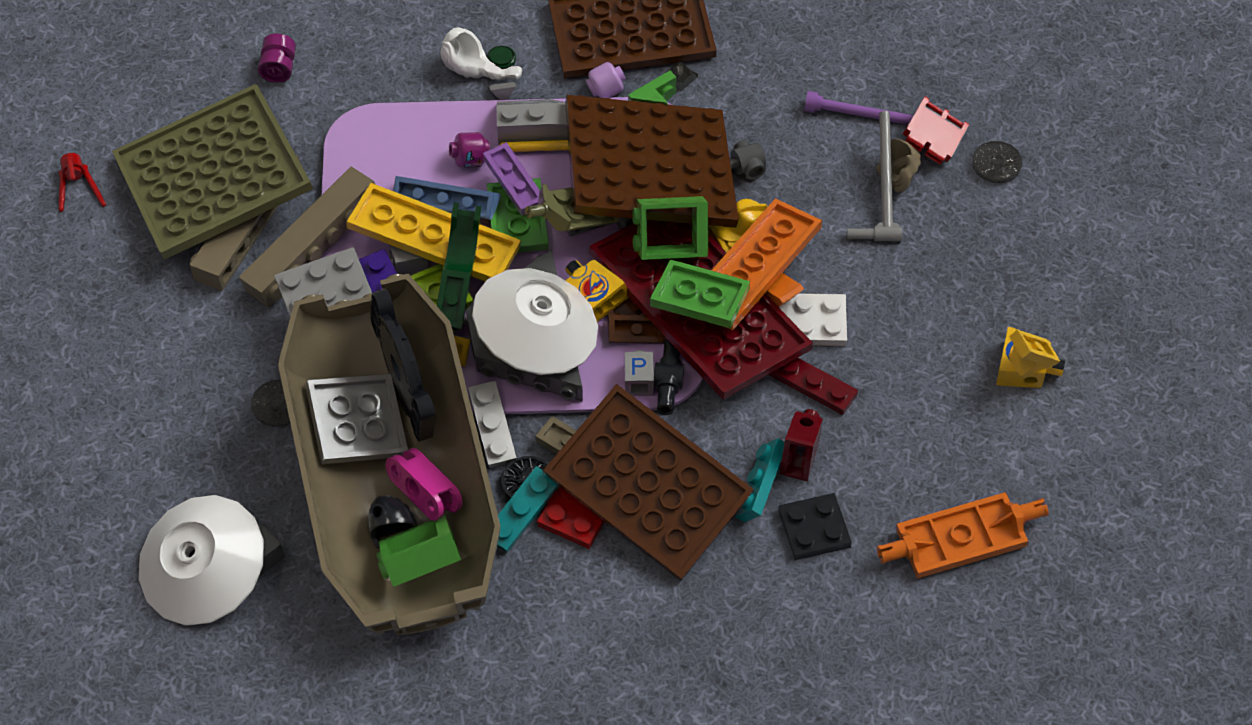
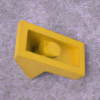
M1018 329L1009 336L1014 344L1009 358L1020 376L1038 372L1060 362L1047 339Z

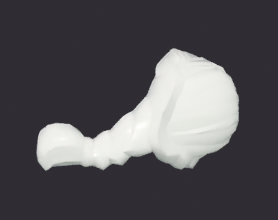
M453 28L442 41L440 55L445 66L457 74L463 75L465 78L479 79L484 76L493 80H517L522 76V68L520 66L501 69L490 62L478 38L467 29Z

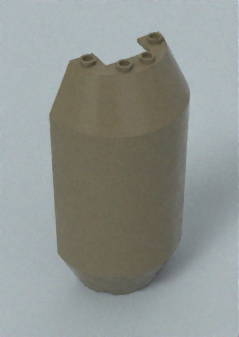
M393 274L388 276L387 279L380 280L382 289L386 288L391 296L396 320L400 323L408 338L419 368L423 388L429 394L436 414L433 438L418 442L414 435L410 418L404 411L395 392L408 450L417 448L461 493L463 500L462 508L454 513L444 510L443 516H446L456 540L461 558L460 561L393 587L390 578L384 580L376 555V553L380 552V548L377 549L368 533L367 516L371 504L378 496L390 495L393 498H399L401 502L409 506L418 525L429 522L431 519L390 480L386 471L387 459L321 464L305 389L307 380L389 374L380 342L371 324L372 293L352 301L341 300L331 306H327L323 294L318 296L307 295L302 300L294 301L278 367L321 570L369 631L384 634L385 631L394 630L396 635H405L450 625L466 618L468 610H479L484 605L501 528L451 323L409 274ZM401 532L382 537L379 540H384Z

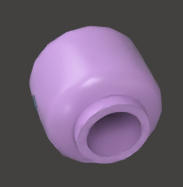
M606 62L589 71V79L586 80V83L594 97L610 98L623 91L624 86L622 82L626 80V77L620 66L614 68L610 62Z

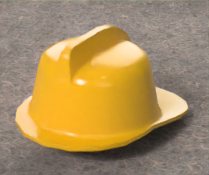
M747 198L741 199L736 203L739 218L736 228L709 225V228L721 240L737 242L768 207L767 204H759Z

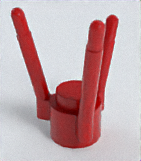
M76 153L63 155L60 158L61 170L58 172L60 178L58 210L60 212L64 211L66 179L76 181L82 175L85 176L100 205L105 207L106 202L91 177L88 166L82 164L80 155Z

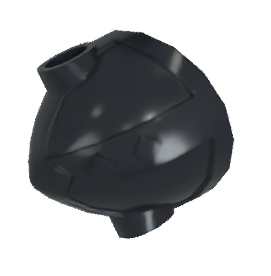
M390 495L378 496L371 504L367 516L368 533L377 549L380 548V538L419 526L409 506L401 502L399 498H393Z

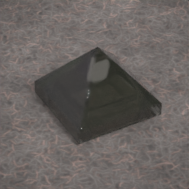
M680 61L666 71H671L676 76V88L679 91H682L698 78V74Z

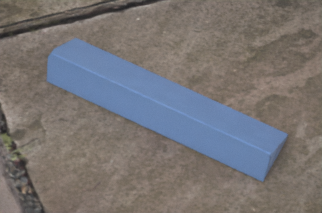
M400 176L395 177L393 189L394 192L452 213L454 202L459 203V209L475 211L476 206H481L480 218L490 220L493 218L501 194Z

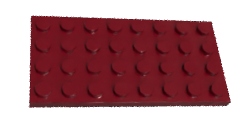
M647 220V246L692 244V224ZM634 223L589 246V254L592 258L625 282L627 296L722 400L812 350L813 342L766 293L733 330L650 306V298L670 259L712 270L727 252L709 234L708 257L642 260L638 255V251L634 252L633 235H637V224Z

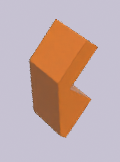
M782 273L765 293L778 307H781L797 296L804 288L800 283Z

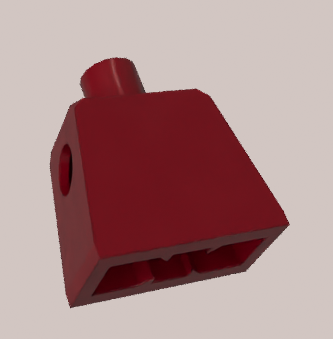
M806 409L804 412L798 411L794 413L784 442L780 475L808 482L819 446L823 419L817 411ZM796 446L805 447L803 456L796 453Z

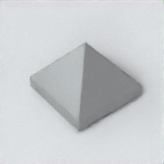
M516 83L492 84L488 88L499 100H508L516 88Z

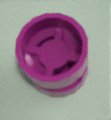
M277 33L267 35L264 38L258 65V74L263 79L269 82H286L290 79L296 51L294 40L287 35Z

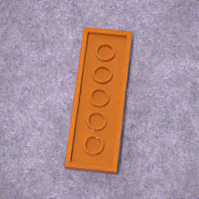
M775 198L711 271L750 281V289L731 326V330L739 324L821 229V219Z

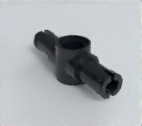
M667 338L664 342L663 357L659 362L655 363L654 387H656L658 392L657 412L661 415H671L673 413L675 395L679 389L682 390L684 364L679 359L680 353Z

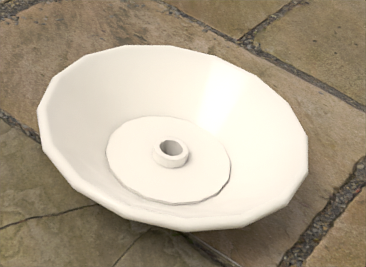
M532 268L506 270L487 279L475 295L472 318L478 337L495 357L517 370L538 375L566 373L583 364L596 347L598 324L591 304L575 286L555 274Z
M217 495L190 498L168 510L151 528L140 553L139 582L147 603L164 619L185 626L212 623L235 611L253 591L263 567L264 539L255 517L239 502ZM195 550L194 555L189 557L191 551Z

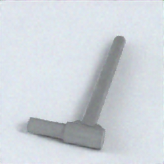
M881 111L879 112L882 222L878 223L874 229L847 228V239L901 242L902 227L897 223H893L890 112Z

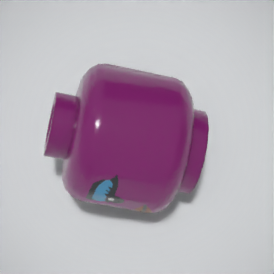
M479 132L458 133L455 136L454 142L449 143V156L454 158L455 163L459 167L482 166L484 164L483 153L490 150L488 139H484L483 135Z

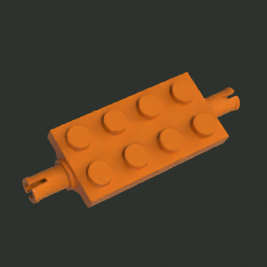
M1006 492L897 523L896 531L900 540L878 545L876 548L879 558L882 557L880 559L882 564L906 557L909 559L917 579L1027 547L1028 539L1023 525L1027 521L1048 516L1047 504L1042 505L1045 503L1043 498L1022 505L1010 502Z

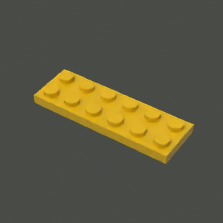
M370 183L348 218L347 229L444 266L452 214ZM479 224L476 254L471 276L486 282L487 279L508 270L521 246V240Z

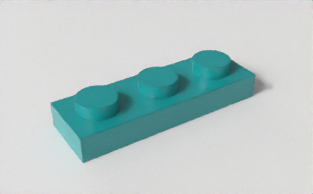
M777 438L762 444L756 452V463L747 477L748 485L754 489V492L747 498L736 514V518L743 522L757 518L763 512L783 456L784 441Z
M536 466L498 514L501 530L497 547L506 553L510 551L560 487L543 474V470Z

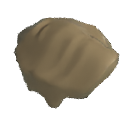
M896 138L891 140L892 189L895 192H903L909 188L910 182L918 171V167L921 164V155L908 142ZM879 160V165H877V171L879 173V176L881 177V165Z

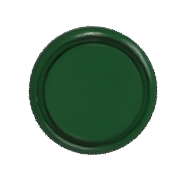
M508 46L493 47L486 56L490 62L501 69H507L516 63V54Z

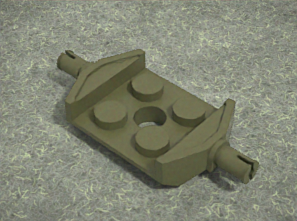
M542 184L538 205L525 208L527 218L542 216L557 231H570L619 222L620 217L575 214L572 187L549 191L548 186Z

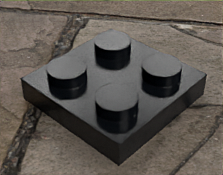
M835 493L779 505L778 512L794 560L851 548L852 541Z

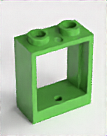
M703 196L637 199V208H633L632 212L633 223L637 224V235H633L634 252L638 251V255L642 260L708 257V202ZM692 207V244L647 246V209Z
M445 515L438 520H431L379 541L380 552L376 553L381 574L384 580L390 578L393 587L461 560L456 540Z

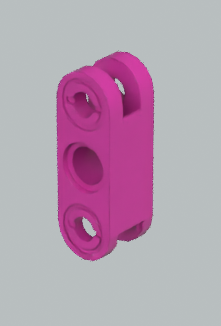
M417 448L403 452L402 456L394 455L386 460V471L390 480L429 519L435 521L443 517L444 510L454 513L462 508L463 500L458 488Z

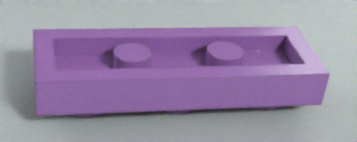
M507 142L483 153V160L521 216L525 215V208L527 206L538 205L540 190Z

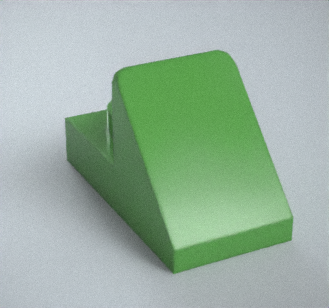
M671 71L666 72L628 94V101L662 103L668 106L667 100L676 94V76Z

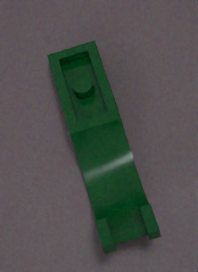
M456 202L453 203L449 243L442 270L437 307L450 321L453 330L462 331L470 278L476 254L482 207L476 206L475 211L459 209V203Z

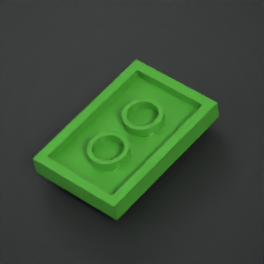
M532 179L538 189L541 190V179ZM499 182L487 183V191L501 194L500 201L491 220V229L521 240V246L517 253L549 250L546 219L542 216L527 218L526 214L521 216Z
M670 259L650 298V306L731 329L750 289V281Z

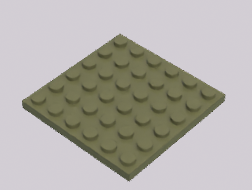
M257 84L112 151L164 260L313 189L308 176Z

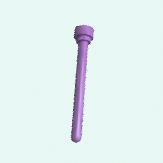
M812 91L807 93L804 108L805 112L810 113L820 112L823 109L878 120L879 112L887 111L823 99V96L818 95V92ZM888 111L890 112V122L908 125L913 116Z

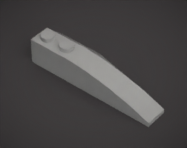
M552 99L497 101L498 145L501 142L568 140L565 101Z

